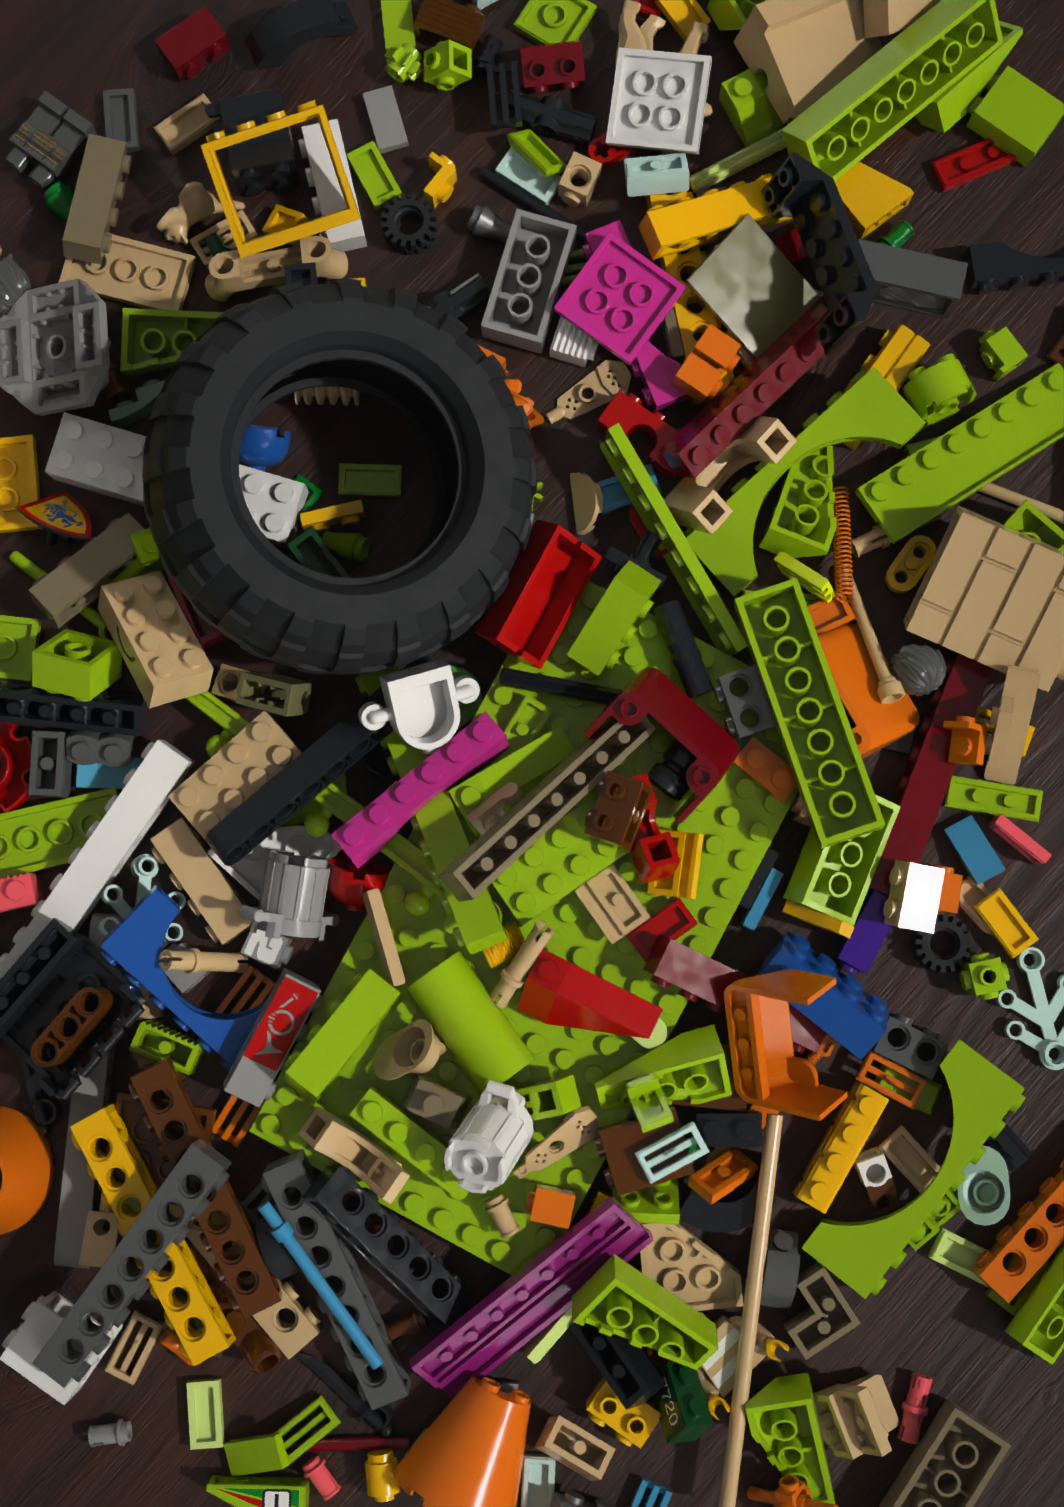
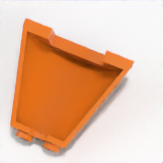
M472 1376L397 1465L393 1472L397 1483L408 1495L413 1496L414 1492L418 1493L421 1500L424 1501L422 1504L424 1507H517L531 1399L528 1394L518 1389H512V1392L506 1393L499 1390L501 1385L495 1380L488 1377H483L480 1380Z

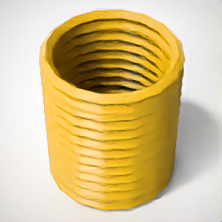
M515 920L503 926L508 940L482 950L491 969L512 960L525 941Z

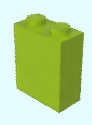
M1007 66L1001 75L995 73L985 87V90L988 91L984 98L978 96L971 105L968 113L972 116L966 127L984 139H992L994 141L993 145L1008 155L1013 153L1017 157L1016 161L1027 167L1064 116V103L1010 66Z

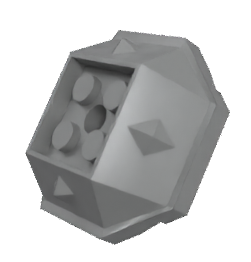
M73 279L26 290L14 303L7 315L4 314L0 318V387L7 393L12 394L34 414L44 416L94 406L98 394L109 383V347L112 342L108 337L106 303L86 281Z

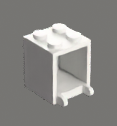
M53 1291L46 1297L41 1295L36 1302L33 1301L21 1316V1319L25 1322L21 1323L16 1330L13 1329L4 1340L2 1347L5 1348V1351L1 1355L0 1360L58 1402L65 1405L82 1388L123 1327V1323L119 1328L113 1326L107 1335L111 1340L99 1355L93 1353L88 1363L91 1367L81 1381L76 1382L73 1380L63 1388L33 1364L35 1358L74 1306L69 1300ZM90 1316L94 1324L101 1326V1323ZM71 1339L72 1349L81 1353L82 1347L77 1340Z

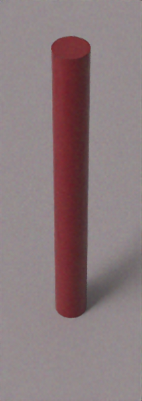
M410 1435L322 1438L306 1452L410 1449ZM301 1438L286 1452L295 1451L309 1438Z

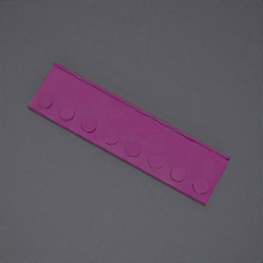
M610 1196L409 1359L411 1369L437 1389L439 1387L448 1394L449 1400L452 1401L472 1376L481 1380L572 1307V1296L613 1254L628 1262L654 1241L651 1231L646 1229Z

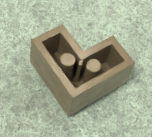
M817 1261L799 1273L797 1288L809 1307L783 1323V1326L805 1360H807L861 1323L821 1263Z

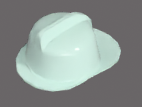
M982 1145L986 1151L976 1165L969 1162L962 1171L966 1178L958 1187V1201L960 1209L967 1219L975 1224L987 1226L996 1224L1003 1219L1009 1210L1010 1186L1008 1169L1003 1157L990 1146Z

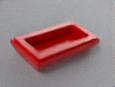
M677 898L626 936L646 962L659 934L675 941L698 923L681 899Z

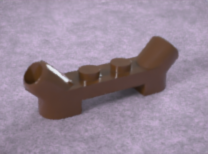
M187 1243L236 1337V1340L233 1342L234 1345L246 1358L254 1373L264 1374L269 1372L279 1363L282 1357L278 1346L253 1316L245 1319L241 1310L235 1312L228 1296L232 1292L225 1282L220 1281L215 1270L192 1244ZM168 1260L167 1267H168L169 1271L171 1272V1271H172V1264H171L170 1260Z

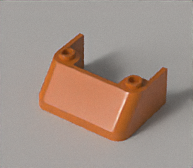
M786 969L738 979L726 987L724 1002L734 1086L742 1100L750 1104L821 1121L848 1098L847 1091L819 1085L818 1073L814 1065L807 1059L794 1056L788 1003L810 1005L837 984L836 977L796 969Z

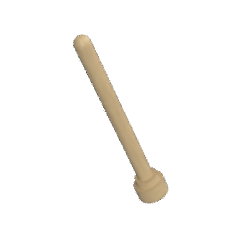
M852 577V583L854 584L852 587L854 595L852 597L854 600L849 603L880 681L877 694L882 704L894 703L905 696V691L902 683L897 681L896 677L891 676L855 580Z

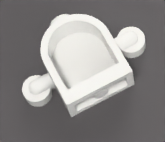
M442 659L379 676L386 707L383 708L376 702H367L360 708L358 717L360 722L369 730H378L389 721L393 730L408 744L422 749L423 754H433L442 745L446 744L458 729L460 723L458 701L465 704L472 703L479 696L480 688L474 679L466 675L459 676L453 680L450 664Z

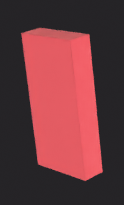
M1003 814L994 816L987 824L991 830L1034 865L1045 864L1052 856V854Z

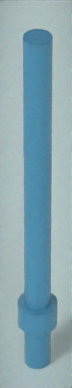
M269 1201L263 1203L258 1207V1210L272 1228L270 1232L278 1244L282 1242L373 1370L377 1369L384 1361L296 1240L291 1225L287 1220L283 1221Z

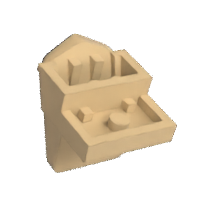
M869 1374L847 1384H835L813 1393L823 1443L827 1447L832 1448L835 1457L852 1460L862 1454L883 1457L892 1451L888 1441V1432L898 1427L899 1418L881 1375Z

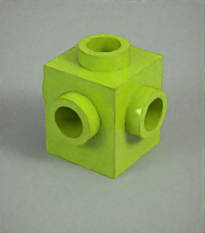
M448 39L424 51L425 82L437 86L439 90L449 91L453 90L455 86L472 79V49Z
M989 952L971 955L970 962H965L966 964L961 967L962 971L959 973L960 981L964 991H967V995H979L980 1000H988L999 997L998 991L1008 989L1006 981L1010 979L1006 963L1001 962L1000 957H990ZM987 970L990 978L989 983L983 979V974Z

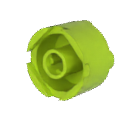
M952 353L941 357L935 365L927 369L925 366H921L908 374L910 381L903 387V394L909 405L924 421L926 420L928 425L940 422L960 411L958 405L965 400L968 405L977 395L960 361Z

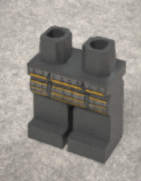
M44 91L39 97L38 101L40 104L29 119L23 122L17 133L14 132L9 140L13 147L5 158L7 164L18 173H21L29 162L33 164L35 168L28 177L30 181L42 190L49 186L53 180L57 182L63 181L65 174L84 155L89 134L97 135L91 122L71 108L68 109L67 105L47 91Z

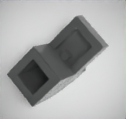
M769 1228L760 1305L790 1309L796 1292L800 1267V1254H798L799 1232Z

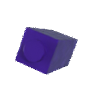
M875 890L868 891L854 924L850 939L844 937L833 956L834 959L840 961L838 965L840 969L854 976L857 971L867 973L892 926L884 924L885 916L883 909L888 897Z

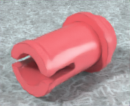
M315 1455L302 1466L303 1476L305 1479L309 1477L322 1495L323 1500L327 1501L341 1489V1486L324 1465L326 1460L324 1458L320 1459L318 1455Z

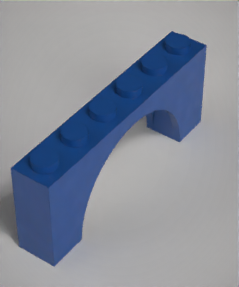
M155 885L104 937L100 944V947L104 949L101 954L113 966L119 963L128 971L125 976L136 987L140 988L143 985L152 993L149 998L160 1009L169 1008L176 1015L173 1020L183 1030L187 1032L189 1029H192L199 1036L197 1042L206 1051L211 1053L215 1050L223 1058L220 1061L221 1064L229 1071L267 999L261 1004L244 1011L215 1013L198 1008L179 995L171 985L165 971L160 968L159 963L162 960H159V956L162 952L166 932L180 912V906L161 888Z

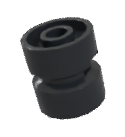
M673 740L662 755L664 762L656 763L647 775L655 787L679 802L690 788L686 782V771L696 757L685 746Z

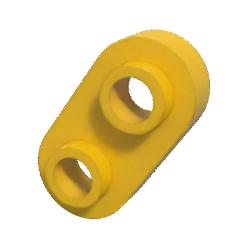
M924 535L912 537L891 563L885 573V583L891 591L895 593L910 591L927 570L936 553V546L929 537ZM915 548L922 550V558L914 556L913 550ZM897 573L905 576L904 583L897 582L895 579Z

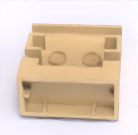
M766 0L755 5L733 42L753 75L765 71L768 85L764 93L784 124L798 117L883 48L879 37L864 38L863 0Z

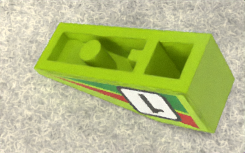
M212 1475L207 1483L206 1491L234 1507H309L310 1479L309 1477L305 1479L304 1477H232Z

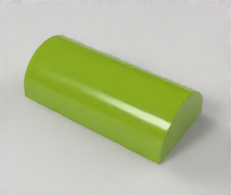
M460 951L406 988L480 1096L487 1087L489 1080L504 1083L535 1059L502 1010L496 1006L497 1003L491 1001L488 990Z
M1064 1242L1005 1329L1007 1334L1052 1365L1064 1349Z

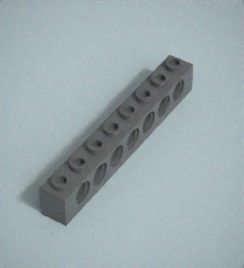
M201 1138L190 1145L35 1358L33 1364L63 1388L73 1380L76 1382L81 1381L91 1367L88 1363L93 1353L99 1355L111 1340L107 1335L113 1326L119 1328L131 1311L127 1308L133 1298L138 1301L151 1285L146 1280L153 1271L159 1273L170 1259V1256L167 1254L173 1243L178 1246L187 1236L190 1229L186 1225L193 1216L198 1219L210 1204L206 1199L213 1189L219 1191L227 1181L230 1174L226 1170L232 1164L231 1161ZM191 1174L200 1178L202 1183L201 1190H195L190 1186L189 1176ZM170 1202H175L180 1206L182 1211L181 1217H175L170 1213ZM150 1229L160 1233L162 1238L161 1244H155L151 1241L149 1237ZM130 1257H135L141 1262V1271L132 1269L129 1262ZM111 1284L120 1288L122 1293L121 1299L115 1298L111 1294ZM91 1312L99 1314L102 1320L101 1326L91 1321ZM71 1339L77 1340L82 1347L81 1353L72 1349Z
M302 1149L269 1163L262 1173L261 1181L266 1194L273 1196L277 1205L275 1207L276 1212L283 1221L287 1220L294 1230V1237L342 1304L349 1305L355 1309L356 1313L350 1315L384 1361L380 1366L383 1369L382 1372L371 1371L366 1359L320 1295L317 1294L316 1299L321 1312L327 1313L332 1323L330 1324L331 1334L337 1343L341 1342L345 1351V1364L350 1372L354 1371L359 1381L357 1387L362 1400H368L373 1411L408 1396L411 1380L395 1345L387 1334L382 1317L346 1240L302 1198L317 1178L305 1151ZM286 1188H297L301 1192V1196L298 1198L291 1197L287 1193ZM300 1217H310L314 1221L315 1226H304L300 1221ZM322 1246L327 1249L329 1255L319 1256L313 1248ZM337 1276L341 1279L342 1284L333 1285L328 1281L327 1277Z

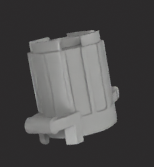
M272 850L270 858H267L265 862L259 907L242 906L239 910L240 917L251 920L250 932L256 933L257 929L265 931V937L280 939V935L317 938L319 941H324L326 925L334 927L339 923V916L337 914L324 911L330 868L327 867L328 859L315 855L304 857L294 855L295 852Z

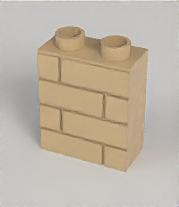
M958 505L903 619L905 628L911 633L940 644L1007 674V669L1010 665L1039 670L1041 676L1038 688L1049 692L1055 678L1064 681V551Z

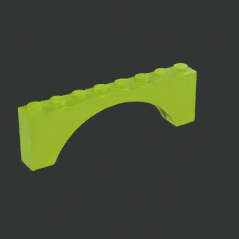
M875 367L868 372L862 369L851 379L852 387L844 394L838 391L827 401L826 405L829 408L820 416L817 413L810 416L802 425L805 430L795 438L797 442L777 464L761 461L755 467V470L758 472L749 481L744 477L731 489L734 495L726 501V504L733 512L712 535L691 529L690 527L684 532L697 558L734 598L758 578L753 554V538L758 514L772 487L790 467L815 451L845 442H877L900 449L926 424Z
M961 1039L956 1042L940 1063L941 1070L950 1089L954 1119L951 1142L946 1157L930 1184L915 1199L902 1208L876 1219L844 1222L823 1218L802 1246L804 1251L864 1299L870 1293L875 1296L879 1293L887 1282L883 1275L890 1266L895 1270L898 1268L907 1255L902 1251L910 1240L916 1244L927 1229L922 1225L930 1214L934 1218L939 1214L947 1203L942 1199L950 1188L954 1192L958 1189L966 1178V1175L962 1173L969 1162L973 1165L977 1164L986 1151L982 1147L989 1136L995 1139L1006 1125L1002 1121L1003 1117L1009 1110L1015 1113L1026 1099L1022 1095L1025 1088Z

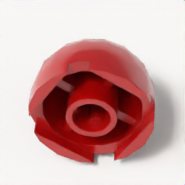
M347 856L334 857L330 859L328 866L330 868L328 888L331 895L337 901L345 904V909L362 911L365 906L363 893L376 888L380 889V893H382L391 868L382 862L370 859L357 869Z

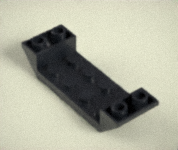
M791 153L762 189L761 193L771 218L792 217L795 227L798 230L806 255L810 260L829 313L815 327L818 340L821 342L827 356L831 355L864 321L878 292V287L834 179L797 153Z

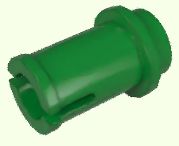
M900 220L885 237H879L877 243L900 248L914 235V229L907 221Z

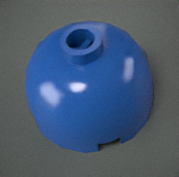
M249 425L242 436L239 462L247 464V467L264 472L266 467L278 465L288 454L291 431L285 430V435H278V428Z

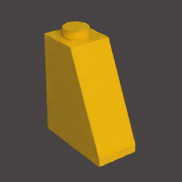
M861 162L855 164L835 181L856 236L859 239H863L907 206L914 194L910 187Z

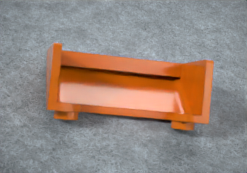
M851 622L818 635L841 702L856 726L852 728V732L862 760L915 730L919 724L920 715L907 693H905L902 699L894 703H881L877 694L880 681L857 622Z

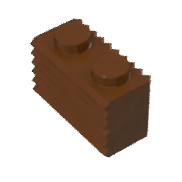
M424 0L414 21V31L417 38H421L423 41H428L434 45L450 39L472 49V55L485 27V15L481 13L478 7L468 3L462 6L453 2V0Z

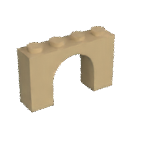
M759 416L696 478L684 477L664 501L679 525L712 535L733 512L718 495L722 485L736 471L752 462L762 461L777 464L797 440L778 418Z

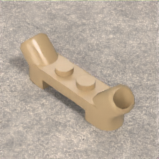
M323 236L299 239L300 246L257 253L241 259L238 250L226 251L216 254L209 262L210 273L205 278V287L211 298L219 302H225L237 291L286 283L284 265L315 262L317 277L329 280L342 279L348 271V259L344 251L333 248L330 241Z

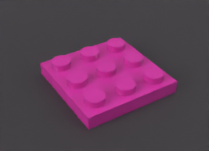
M609 231L554 306V312L630 366L684 293L686 286Z

